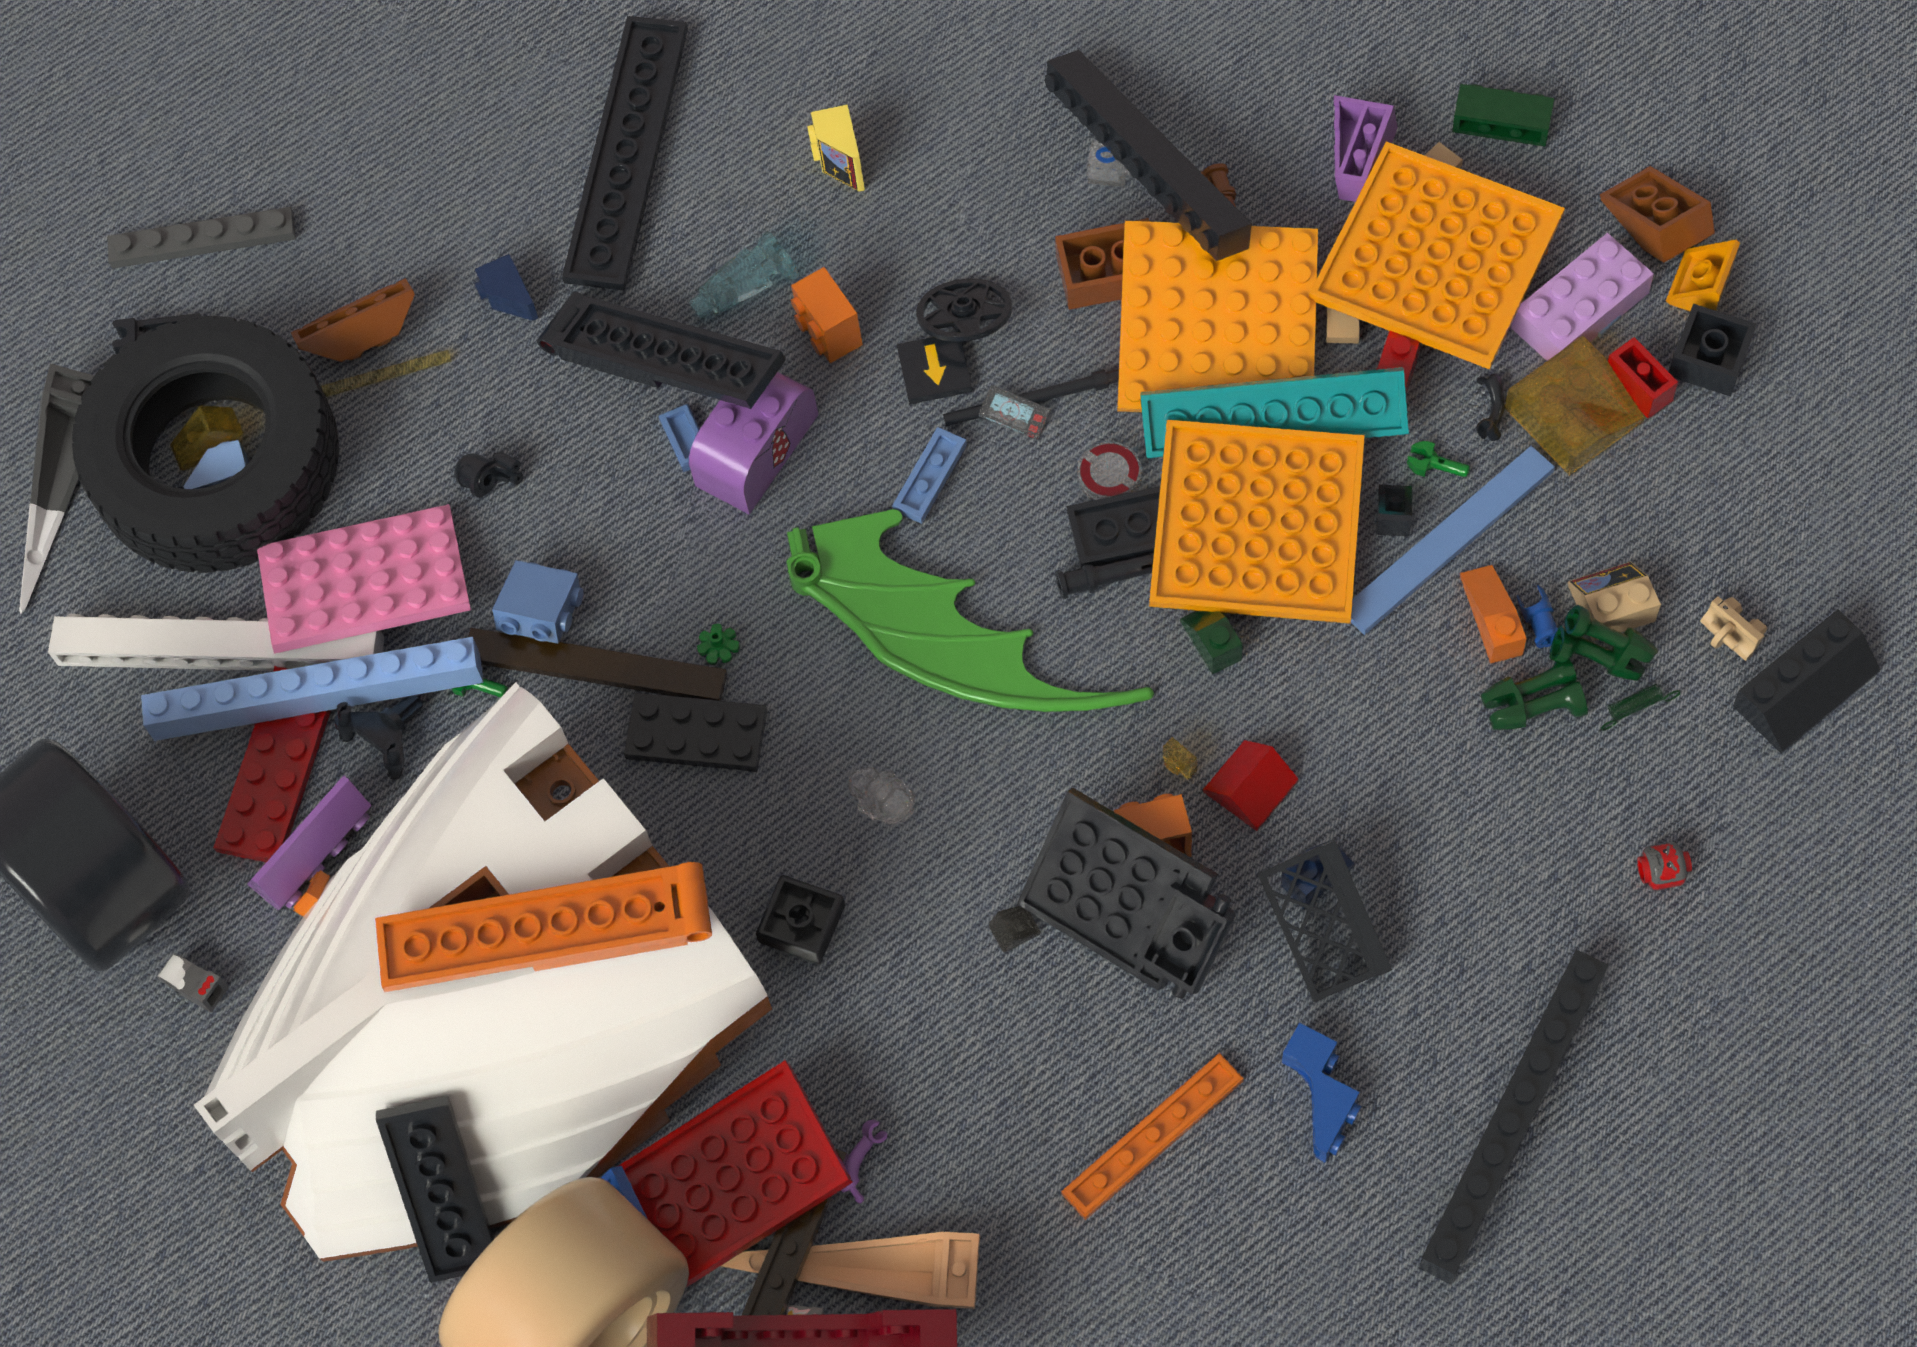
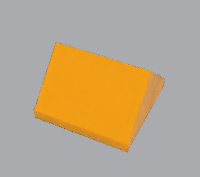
M1735 239L1685 250L1666 302L1669 305L1691 311L1693 304L1716 311L1732 271L1740 242Z

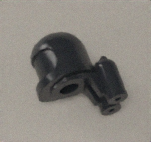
M504 452L494 453L493 460L476 453H469L462 456L456 463L454 476L461 486L470 488L472 495L480 498L488 494L497 481L511 482L515 485L520 484L523 479V474L519 472L521 463Z

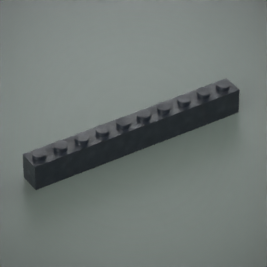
M1080 50L1047 61V75H1045L1047 89L1053 92L1063 103L1064 107L1069 109L1079 119L1080 123L1090 130L1097 141L1103 144L1112 153L1113 157L1124 165L1131 176L1137 179L1147 189L1148 193L1159 201L1166 212L1171 214L1182 225L1183 229L1194 237L1203 250L1207 251L1216 261L1249 249L1252 223Z
M1577 949L1575 950L1421 1258L1419 1269L1452 1285L1604 979L1608 964Z

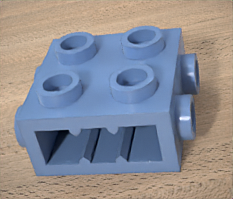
M515 560L492 609L496 630L509 635L516 634L534 638L541 642L548 641L559 644L563 633L568 632L570 629L572 613L575 607H579L582 603L583 588H580L578 573L565 569L559 570L545 567L537 563Z

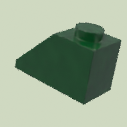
M1194 611L1180 618L1181 624L1212 675L1242 660V642L1226 616L1219 611Z

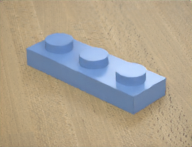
M937 427L894 501L893 509L900 511L903 516L922 524L967 446L966 439Z

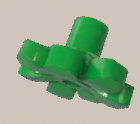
M713 624L710 633L702 631L699 635L701 644L697 645L699 655H707L706 660L710 665H716L719 658L723 663L732 660L730 652L737 653L740 649L739 642L733 640L736 637L735 631L732 628H727L723 632L720 624Z

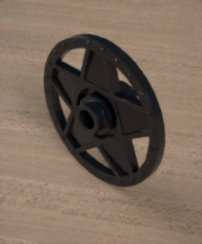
M973 278L958 279L936 286L920 299L916 309L917 321L921 329L934 338L953 342L971 341L986 337L1003 327L1011 316L1012 302L1008 292L994 282ZM957 288H967L962 293L950 291ZM992 291L997 294L1003 302L988 300L989 292ZM930 302L938 308L924 317V311ZM996 319L993 323L980 329L981 321ZM952 327L956 332L959 333L946 332L940 329Z

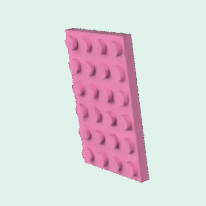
M449 504L277 541L257 549L274 654L471 610Z

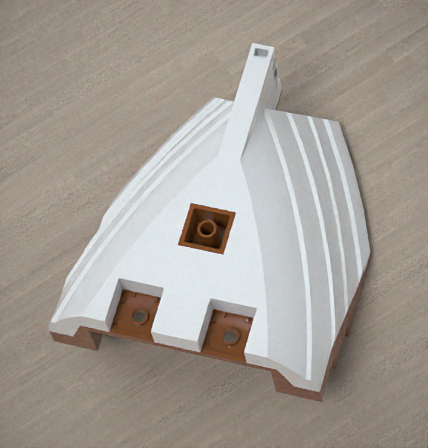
M515 682L486 712L441 748L407 793L377 828L365 846L347 859L326 884L318 901L303 916L275 959L241 1019L205 1096L195 1103L194 1106L213 1133L239 1157L251 1172H254L281 1150L285 1153L292 1165L280 1205L323 1262L409 1249L418 1246L376 1123L377 1110L449 1096L490 1228H497L510 1224L539 1199L566 1183L586 1177L598 1178L668 1124L670 1120L664 1109L719 1068L721 1064L716 1052L771 1011L772 1007L756 973L751 969L745 957L710 907L709 915L712 936L704 941L688 942V945L540 971H534L533 967L384 992L381 986L375 918L670 867L652 846L646 829L604 778L599 781L568 744L561 726L543 704ZM565 785L571 788V793L567 798L563 800L553 798L552 794L557 787Z

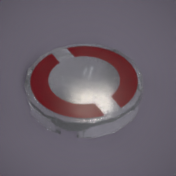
M1104 441L1091 446L1083 453L1078 462L1077 478L1081 490L1090 499L1098 500L1137 491L1142 479V465L1138 455L1129 446L1119 442Z

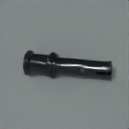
M1151 552L1146 555L1100 566H1093L1087 563L1083 564L1080 569L1067 572L1057 570L1055 571L1059 594L1062 599H1067L1070 594L1086 590L1090 593L1095 592L1100 585L1151 574L1154 553Z

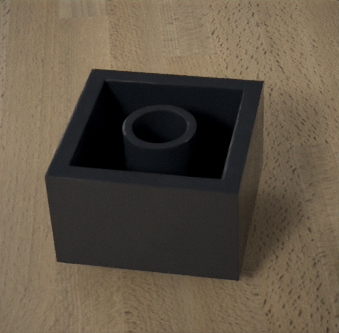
M1693 304L1673 356L1669 373L1675 379L1731 397L1757 324Z

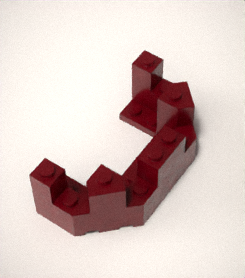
M956 1309L881 1310L869 1314L733 1316V1312L656 1313L647 1317V1347H957Z

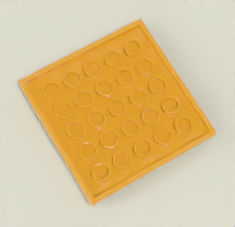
M1386 141L1309 293V298L1315 300L1318 304L1388 331L1401 334L1490 370L1558 228L1565 208Z
M1125 221L1117 411L1142 412L1140 393L1145 391L1314 376L1316 301L1309 298V293L1317 279L1318 229L1252 226L1249 249L1216 261L1207 251L1201 248L1200 244L1189 232L1183 229L1180 223Z
M1167 420L1149 607L1207 612L1219 611L1220 613L1350 624L1365 435Z

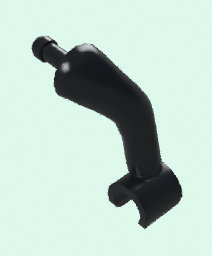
M1493 373L1488 378L1482 376L1477 378V383L1485 384L1490 394L1491 411L1489 418L1483 419L1477 424L1476 431L1482 439L1488 436L1491 441H1497L1501 437V431L1498 426L1505 410L1502 379L1498 374Z

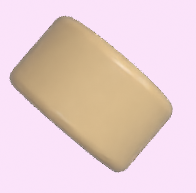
M596 1177L574 1180L551 1191L527 1208L473 1262L455 1287L442 1313L438 1332L440 1345L442 1347H647V1317L656 1313H674L684 1294L688 1281L689 1268L687 1260L683 1253L612 1184Z

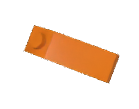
M1493 565L1460 573V578L1490 664L1522 656L1527 638L1517 610Z

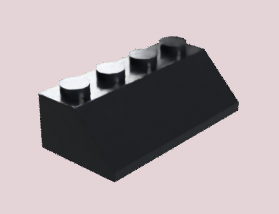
M1837 609L1738 691L1733 707L1782 754L1880 672V667L1863 632Z

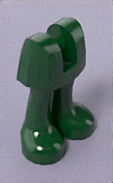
M1575 605L1566 615L1565 627L1561 625L1555 633L1550 649V659L1558 663H1566L1573 654H1577L1607 668V674L1639 681L1645 672L1644 666L1639 661L1650 663L1658 653V649L1637 630L1627 628L1624 633L1618 632L1591 617V612L1586 607ZM1588 635L1594 637L1600 641H1603L1613 646V648L1611 650L1607 649L1582 636Z
M1570 659L1566 663L1554 662L1552 668L1524 681L1514 683L1511 677H1506L1485 690L1480 696L1487 709L1507 704L1509 706L1494 712L1489 717L1493 730L1526 727V720L1561 708H1567L1574 717L1588 715L1584 692L1580 682L1577 681L1575 668ZM1555 686L1563 687L1544 696L1523 701V697Z

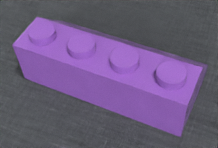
M343 776L247 885L275 909L280 910L283 905L290 909L300 895L303 894L298 888L305 880L308 879L310 881L317 871H323L325 867L321 862L329 853L335 857L348 842L343 837L350 829L353 828L357 832L370 818L366 811L371 807V804L351 781Z

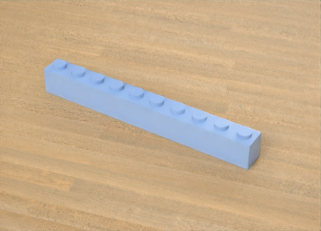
M473 637L145 694L141 695L143 726L153 740L158 741L337 709V705L342 702H347L348 706H356L484 683L480 652Z

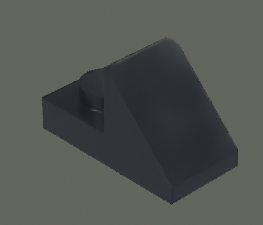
M1379 484L1376 534L1409 536L1412 523V486Z

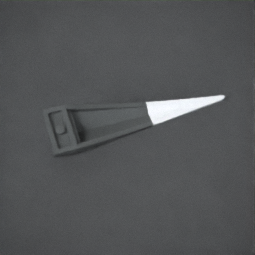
M50 364L40 399L19 607L21 614L27 607L79 479L72 450L73 424H76L75 415L78 405H82L81 398L87 386L91 387V380L94 375Z

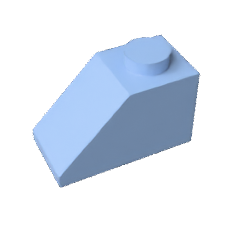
M239 439L225 441L216 447L207 449L185 483L184 489L210 487L226 481L241 471L249 461Z

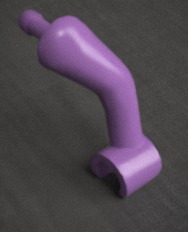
M868 1120L863 1124V1137L849 1154L845 1165L853 1183L841 1191L847 1192L850 1190L855 1201L859 1204L864 1201L863 1195L855 1187L859 1182L858 1172L860 1165L874 1143H882L887 1138V1132L885 1131L872 1136L873 1128L880 1123L876 1120Z

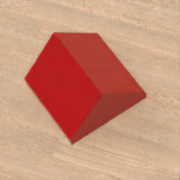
M1244 740L1203 788V793L1255 831H1258L1298 783L1299 779L1272 746Z

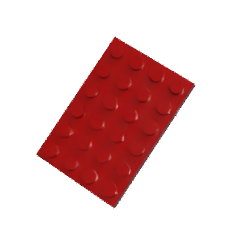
M786 1060L619 1165L622 1166L647 1219L685 1256L689 1268L686 1287L853 1183L790 1063Z

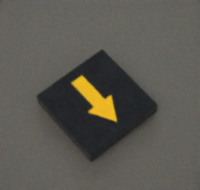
M930 337L897 344L909 405L972 392L962 342L945 341Z

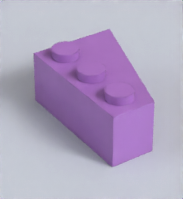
M1334 95V151L1337 191L1339 199L1356 202L1385 142H1393L1398 128L1395 109L1393 105Z

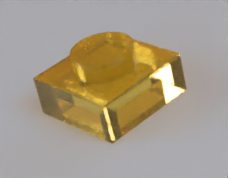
M1171 737L1163 745V762L1173 774H1181L1189 780L1197 772V757Z

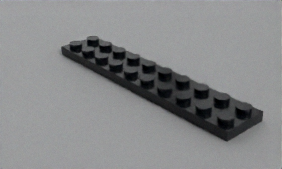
M627 16L562 274L565 284L623 291L626 289L688 32L687 22Z

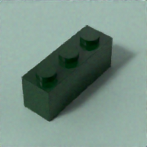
M1460 83L1452 132L1546 147L1554 98L1546 97L1542 94H1525L1514 92L1510 89L1499 90L1486 88L1478 84L1467 85Z

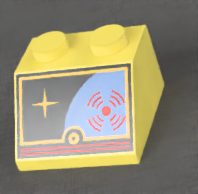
M848 104L811 112L813 125H808L807 129L814 161L820 160L823 173L859 192L865 191L860 156Z

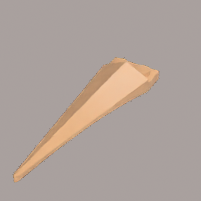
M935 1232L815 1245L810 1249L798 1281L938 1308L975 1309L980 1235L976 1233ZM768 1250L744 1251L720 1267L759 1274Z

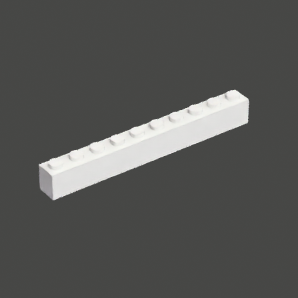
M68 614L66 617L54 616L48 653L58 666L273 671L274 666L292 669L382 653L385 637L380 630L274 654L268 618H262L259 621H245L237 617H230L227 620L196 617L194 620L180 619L175 616L149 619L142 615H133L130 618H117L108 614H102L98 617Z

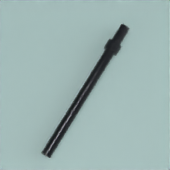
M1104 369L1091 372L1092 376L1018 394L1015 397L1035 404L1093 388L1096 391L1109 388V384L1118 382L1119 369L1107 372ZM983 404L943 414L945 426L981 418L979 414ZM991 407L988 411V415L1000 413V411H994Z

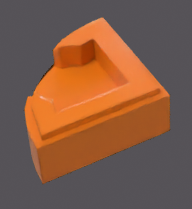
M321 870L317 871L309 881L311 883L307 891L298 898L293 911L304 916L320 898L330 876Z

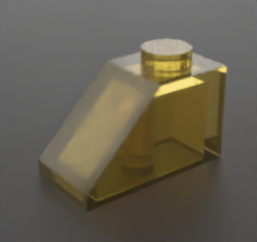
M200 405L170 446L180 470H187L198 465L207 449L216 447L225 441L238 440L243 431L232 407Z

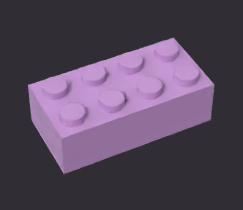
M1606 233L1521 303L1512 322L1511 329L1557 370L1596 338L1598 332L1618 316L1625 314L1648 295L1654 273L1611 235Z

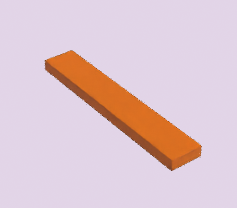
M1220 1053L1217 1054L1061 1191V1194L1087 1220L1244 1081V1078Z

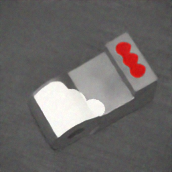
M174 953L157 975L159 980L179 992L178 994L212 1013L229 988L220 976L211 971H206Z

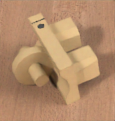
M1718 596L1711 602L1708 611L1700 622L1715 635L1710 645L1717 649L1725 644L1746 661L1753 655L1762 641L1767 626L1759 619H1752L1749 622L1740 615L1743 610L1741 604L1733 597L1723 601Z

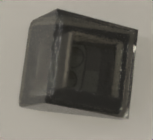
M1021 906L998 911L989 922V928L1003 952L1012 950L1041 934L1030 912Z

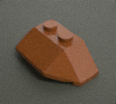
M404 278L395 284L379 289L330 312L290 333L300 350L340 362L346 359L353 360L360 357L365 350L374 346H383L389 343L393 337L399 335L415 294L407 279Z

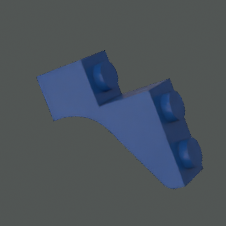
M1299 1023L1283 1051L1282 1063L1298 1072L1310 1088L1312 1097L1313 1153L1317 1159L1326 1163L1330 1153L1336 1156L1342 1147L1345 1136L1341 1135L1346 1123L1353 1125L1360 1113L1362 1106L1357 1104L1360 1092L1325 1074H1332L1340 1056L1335 1054L1337 1042Z

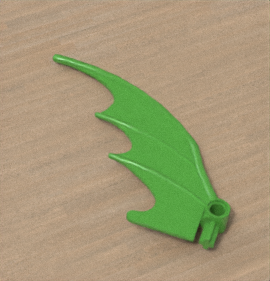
M896 509L812 526L818 555L810 551L806 529L799 530V527L793 528V531L787 532L791 557L787 560L786 564L793 590L800 595L810 596L827 607L857 634L874 656L884 665L927 687L982 704L1040 712L1088 711L1147 701L1154 696V691L1150 687L1125 692H1075L1054 687L1036 679L1026 670L1023 664V647L1026 638L1033 635L1032 629L1010 632L990 630L969 622L956 610L954 603L957 596L967 587L974 586V579H945L900 565L884 555L880 549V539L883 533L902 522V514ZM803 571L813 572V574L807 578H801L798 576Z

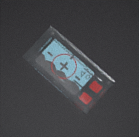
M991 385L978 416L1039 440L1051 409Z

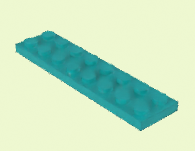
M1403 367L1140 393L1147 458L1163 457L1167 420L1365 435L1364 438L1409 434Z

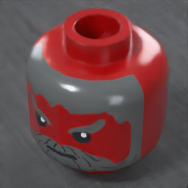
M1675 842L1647 846L1643 850L1642 856L1637 858L1640 879L1643 884L1648 883L1653 890L1681 886L1686 881L1687 872L1692 871V863L1688 851L1682 852L1680 846Z

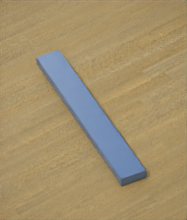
M1530 446L1357 594L1352 599L1351 623L1364 635L1368 633L1554 472L1555 466L1534 447Z

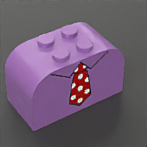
M777 372L752 409L720 400L698 431L690 450L689 466L695 486L750 515L817 418L818 410L813 390Z

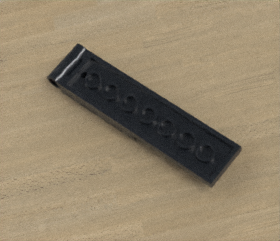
M579 292L571 293L537 339L538 345L545 352L554 356L559 355L561 360L659 388L662 383L749 409H752L786 361L784 354L780 350L584 296Z

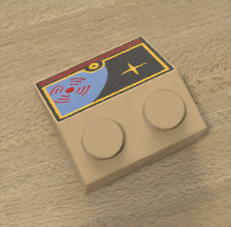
M1631 561L1570 580L1567 583L1576 605L1586 607L1590 610L1591 617L1618 632H1624L1627 628H1637L1656 621L1661 603L1648 575ZM1591 637L1592 641L1598 640L1594 637Z

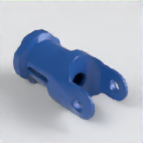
M1537 585L1542 596L1540 602L1525 608L1519 595H1517V602L1525 622L1531 624L1536 638L1534 642L1536 647H1550L1558 627L1552 616L1554 610L1544 589Z

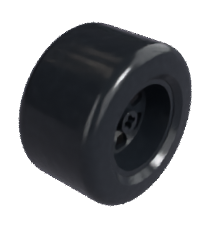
M49 738L37 741L0 773V875L68 948L91 969L105 971L113 967L187 900L190 893L189 883L178 867L119 800L59 742Z

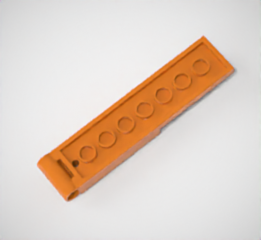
M686 862L677 866L375 918L381 986L384 992L533 967L534 971L684 946L688 945V942H700L712 936L703 865L698 862Z

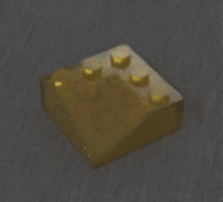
M1583 335L1509 388L1505 403V409L1569 476L1633 430L1645 419L1606 358Z

